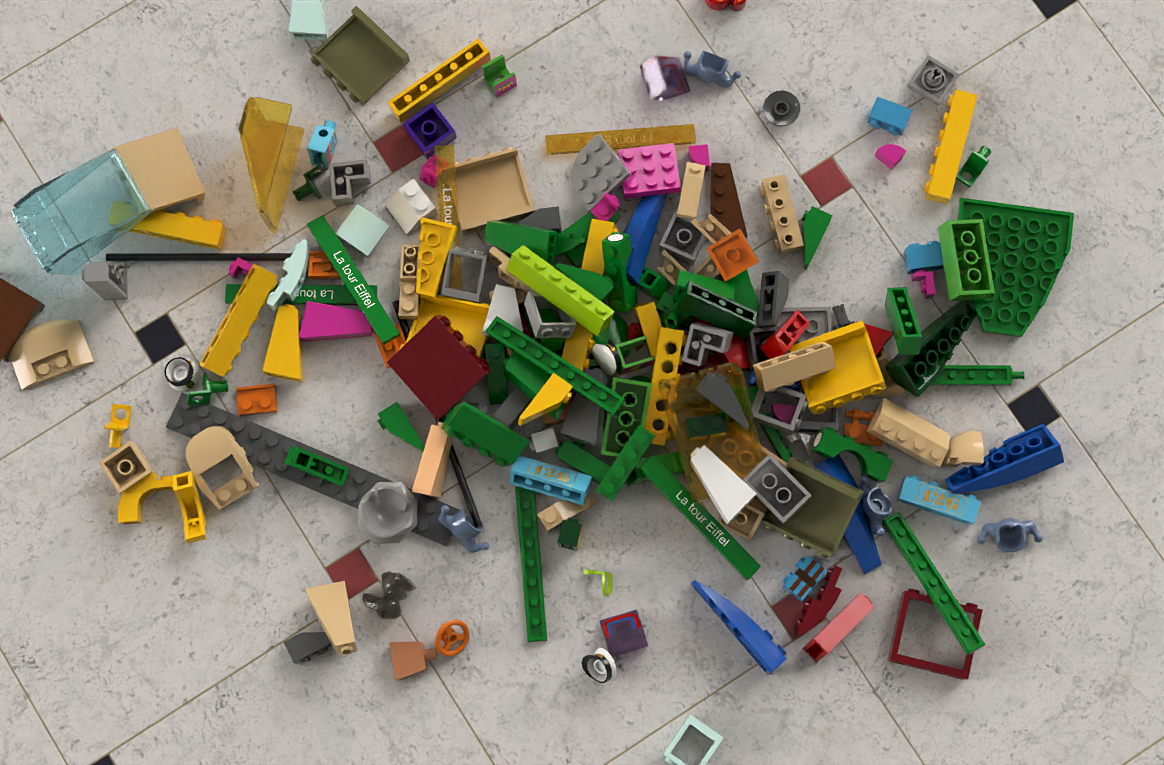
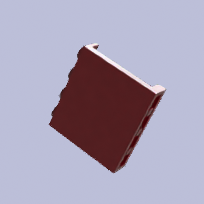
M441 314L435 315L387 361V364L437 420L444 418L457 402L486 375L492 372L489 369V364L476 355V349L472 345L467 344L463 340L464 336L461 332L454 330L450 325L451 321Z

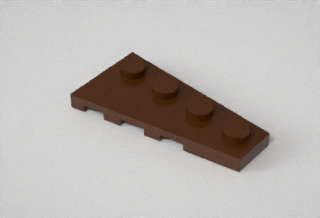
M711 163L710 214L731 233L741 229L743 235L747 238L748 235L730 163Z

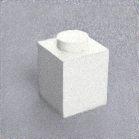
M553 428L531 434L532 440H530L529 445L532 452L536 451L537 456L557 449L558 443Z

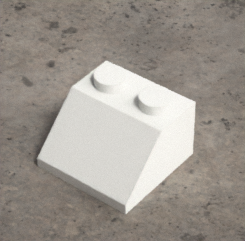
M414 178L399 188L385 205L406 235H409L421 226V217L431 219L438 214L436 207Z

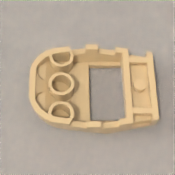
M213 426L201 431L189 441L185 456L199 488L218 510H222L259 487L260 484L259 482L256 483L253 478L252 472L254 470L247 460L243 447L238 445L234 436L228 430L220 426ZM233 455L243 473L211 492L201 474Z

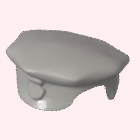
M402 481L378 482L360 500L358 506V525L374 544L400 543L417 526L418 500Z

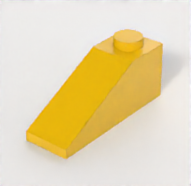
M553 373L519 417L518 424L521 426L559 408L563 402L567 404L573 395L571 394L573 386Z

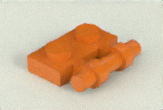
M846 410L845 417L852 418V423H844L843 436L847 435L854 438V442L858 444L864 443L869 446L881 447L882 440L866 432L869 425L859 424V419L870 420V424L876 411Z

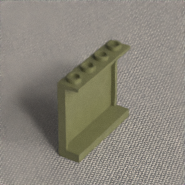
M355 6L351 10L352 16L314 52L310 49L309 53L311 55L310 60L315 66L318 67L320 65L324 69L323 73L329 79L333 77L337 81L336 85L342 91L346 90L354 103L357 104L359 102L364 106L410 59L409 55L361 9Z
M789 458L787 471L812 495V499L785 525L770 510H768L766 517L761 522L765 524V528L775 532L778 530L782 532V536L789 540L796 539L802 547L817 550V554L822 557H832L837 552L864 491L796 458Z

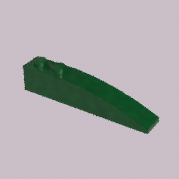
M961 300L921 332L922 342L919 355H900L898 353L885 366L894 383L914 396L919 397L943 373L945 363L951 359L952 351L961 342L963 332L968 330L976 316L971 300Z

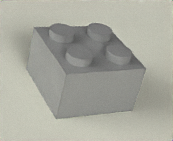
M674 212L659 244V251L662 252L665 249L674 258L693 266L706 237L691 223L693 219L677 217V212Z

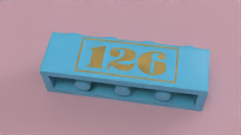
M520 455L516 459L510 474L511 485L584 505L592 481V476Z
M913 475L903 479L896 500L968 525L975 523L981 503L974 495L965 494L964 496L952 493L949 487L943 489L935 482L928 481V483L920 481L919 477Z

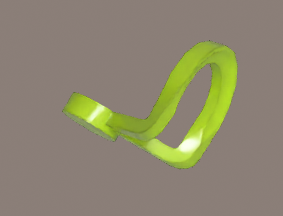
M583 570V574L602 575L603 595L608 597L611 595V573ZM606 575L608 576V587H607V591H606Z

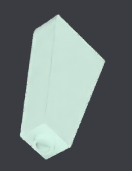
M292 0L289 33L292 39L326 41L329 38L321 0Z

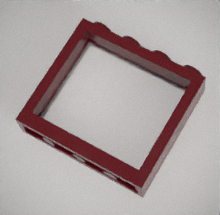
M908 588V591H903L887 661L961 680H968L974 652L968 656L967 654L965 655L962 670L898 654L909 599L935 605L928 593L927 596L919 594V590ZM973 603L960 604L965 613L974 615L972 624L978 632L983 609H978V605Z

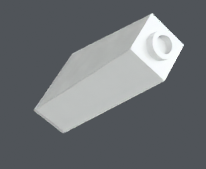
M705 445L701 449L697 447L690 454L692 457L690 464L724 522L729 525L755 498L756 492Z

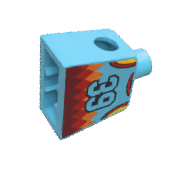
M327 120L324 126H316L307 147L311 165L318 166L323 164L329 169V164L332 161L337 145L336 124Z

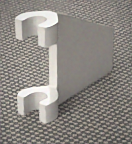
M496 284L482 335L489 336L485 331L496 316L523 332L515 289Z

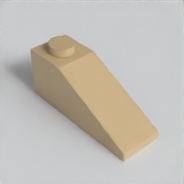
M687 162L677 217L696 219L706 165Z
M589 491L584 505L561 500L537 515L546 531L550 533L560 527L563 520L578 516L598 502L591 491Z

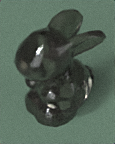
M388 571L381 575L383 596L379 597L373 593H365L362 599L366 606L376 610L381 619L395 620L401 614L399 601L406 599V592H411L417 587L402 573Z

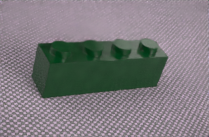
M690 280L678 295L676 308L718 328L733 331V335L745 339L756 326V311Z

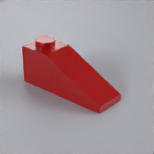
M797 309L760 348L770 359L785 354L808 327L810 322Z

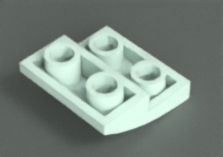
M356 204L335 234L347 244L352 245L362 254L368 256L389 225L362 206Z

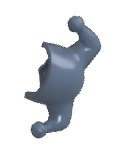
M686 51L684 53V72L688 76H699L705 82L716 83L724 88H729L736 79L741 77V73L735 71L733 76L728 78L725 72L729 61L715 54L702 51L698 62L691 64V52Z
M862 475L860 477L861 484L859 489L864 491L863 510L870 519L871 532L883 536L885 534V530L882 528L883 519L890 515L892 501L881 491L880 487L871 489L867 484L868 476Z
M442 506L438 521L441 525L448 528L454 537L462 541L467 552L474 553L489 549L490 545L488 542H483L481 545L475 542V537L484 529L483 526L475 528L470 518L465 516L464 509H461L454 515H447L450 510L449 506Z
M1005 518L999 523L985 524L977 541L980 544H984L986 536L991 534L995 536L996 545L1000 551L1017 552L1024 549L1027 545L1026 533L1029 532L1034 535L1035 542H1041L1043 537L1039 534L1033 521L1020 522L1015 518Z

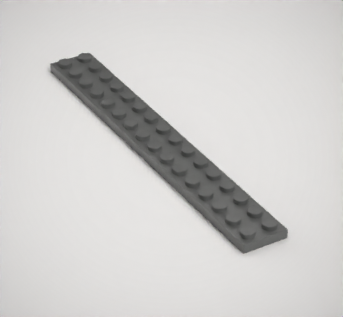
M181 393L166 425V428L191 439L206 428L213 426L223 427L234 436L238 445L243 447L250 464L358 509L362 497L376 483L393 482L211 404L188 406V395L185 393ZM290 447L302 448L350 468L343 487L284 465ZM408 488L418 500L417 526L410 532L447 547L452 533L438 521L442 511L441 508L443 505L449 506L450 510L447 515H454L460 509L424 494L412 492V489Z

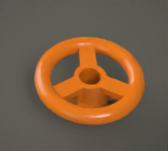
M454 619L444 623L439 628L435 637V647L441 655L451 657L457 655L465 648L469 640V628L466 623ZM451 626H460L463 629V633H456ZM441 640L444 642L443 648L441 646ZM462 640V642L457 648L449 651L452 644L456 643V641Z

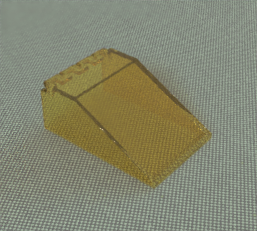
M250 97L245 103L239 125V134L258 213L273 234H277L304 129L288 125L293 108L291 104L255 97V99Z
M735 362L724 363L716 367L717 371L728 379L727 384L731 386L748 421V429L695 390L708 371L715 373L713 367L699 370V378H696L695 373L692 372L679 376L680 383H677L676 377L659 383L666 416L693 503L710 498L690 464V459L692 458L690 454L697 447L701 449L705 445L742 480L763 460L744 374ZM725 413L728 428L726 436L687 441L684 423L686 418Z

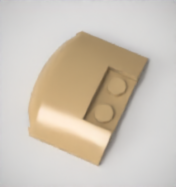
M57 319L38 324L22 333L9 352L22 390L94 363L79 320Z

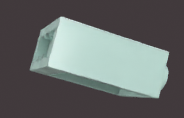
M690 714L663 753L666 756L664 760L670 765H686L672 755L671 751L689 725L714 741L699 765H705L723 737Z

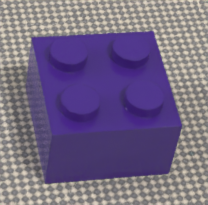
M434 103L428 105L403 124L405 132L426 159L432 157L457 138L455 130Z

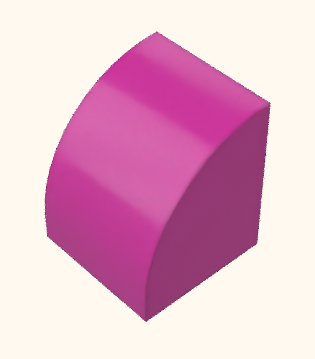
M708 144L689 146L688 155L690 162L706 165L705 171L709 172Z
M887 144L876 151L875 157L892 170L904 157L906 150L895 144Z
M773 403L771 406L774 419L790 425L796 411V406Z

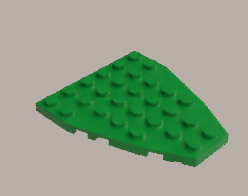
M960 198L957 220L983 219L995 292L985 299L971 300L981 329L985 333L1022 337L1046 302L1056 277L1070 251L1074 213Z

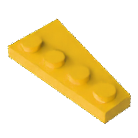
M421 217L416 293L436 299L446 268L449 249L452 248L458 227Z

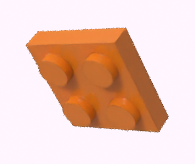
M741 229L734 231L706 248L725 282L759 262Z

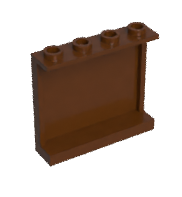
M0 278V361L4 360L8 363L7 355L37 310L42 312L45 305Z

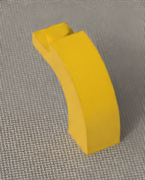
M192 472L173 475V491L181 507L187 544L207 539V521L204 506Z
M151 473L124 491L118 506V523L122 525L142 523V505L145 499L153 492L172 490V476H163L159 480L158 474Z

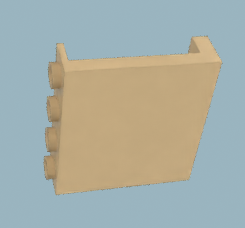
M178 128L112 147V155H110L112 164L118 167V178L120 182H124L126 186L124 188L127 199L131 198L133 214L138 215L140 221L143 220V215L195 198L197 202L205 199V191Z
M505 148L499 153L490 152L481 158L472 157L467 159L466 162H454L449 164L448 167H444L450 189H452L451 193L463 235L485 230L487 221L497 220L511 223L524 219L535 212L517 148Z

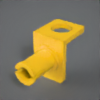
M112 404L111 422L104 425V429L110 430L109 447H121L122 431L130 427L132 409L130 405ZM118 409L125 410L126 417L124 419L117 418L116 411Z

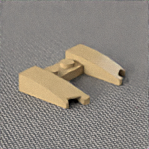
M708 214L709 219L700 222L697 219L691 221L713 244L731 234L711 214ZM664 249L661 254L665 256L663 266H657V269L675 286L679 270L689 271ZM709 255L693 273L715 278L720 272Z

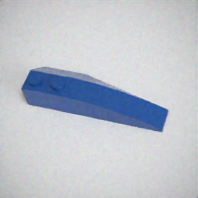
M667 194L643 196L623 231L625 234H630L632 249L626 266L628 283H639Z
M1041 424L1003 441L1004 445L998 449L994 447L989 451V454L984 457L982 465L963 467L946 478L945 482L952 493L973 492L1010 484L1064 463L1061 445L1048 428Z
M839 454L834 458H828L813 466L859 489ZM861 498L843 538L862 571L866 574L882 565L870 529L868 517L863 510V500Z
M695 580L691 583L694 589L767 675L771 674L787 659L784 656L787 654L780 645L776 646L771 641L774 639L767 630L763 631L746 613L731 601Z

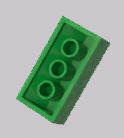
M465 401L450 409L441 427L448 436L460 439L463 445L475 448L480 455L492 458L501 467L512 465L530 442V440Z

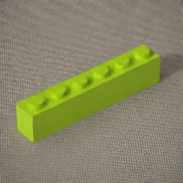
M524 245L512 253L506 268L508 272L596 336H599L609 326L615 312Z

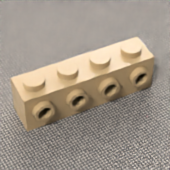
M785 174L763 179L761 186H759L761 197H765L764 210L766 215L769 214L770 216L769 228L771 232H774L776 238L773 239L775 250H779L780 255L802 250L804 244Z
M823 341L753 365L757 387L765 392H773L778 387L793 385L795 381L808 380L813 375L828 373L829 370L836 368L832 346Z

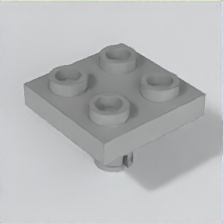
M928 55L907 87L939 106L960 74Z

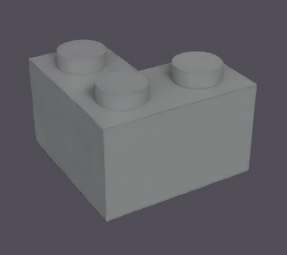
M367 159L329 164L332 200L335 206L354 204L353 186L371 184L370 166Z
M698 321L692 323L682 361L697 366L706 364L710 350L721 353L729 351L734 332Z

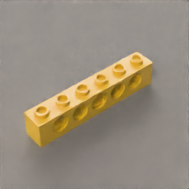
M659 327L650 381L652 386L645 428L656 435L651 444L665 446L666 441L669 442L671 430H668L669 422L672 423L674 411H671L672 403H676L677 392H674L675 384L678 385L680 380V373H677L678 365H682L683 354H680L681 346H685L686 335H683V330ZM668 343L675 344L676 349L673 353L666 352L665 347ZM670 362L672 363V370L667 373L663 372V364ZM667 381L669 383L667 391H660L659 385L661 382ZM663 400L666 402L664 410L656 409L658 401ZM657 419L663 421V426L660 429L653 428V422Z

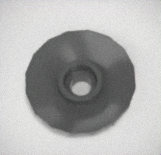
M784 90L775 91L765 99L763 112L766 119L773 125L788 126L798 118L800 103L791 92ZM782 108L785 112L779 113L778 109Z

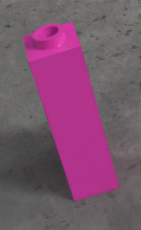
M307 301L299 338L303 342L369 337L373 336L374 329L362 311Z

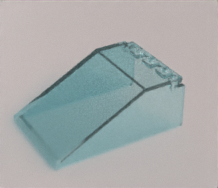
M112 149L34 188L13 205L14 209L11 211V214L16 223L20 224L18 227L25 239H30L27 243L34 255H39L36 258L42 269H46V272L51 274L70 275L150 214L152 210L118 151Z

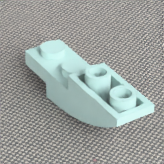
M304 238L301 243L296 244L291 257L284 261L282 270L285 277L283 276L280 279L277 289L271 292L267 298L269 309L275 313L278 311L279 305L281 306L286 298L294 301L304 283L310 257L309 245Z

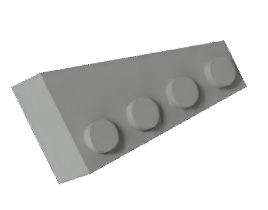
M84 263V269H82L81 273L82 280L104 300L128 299V263Z

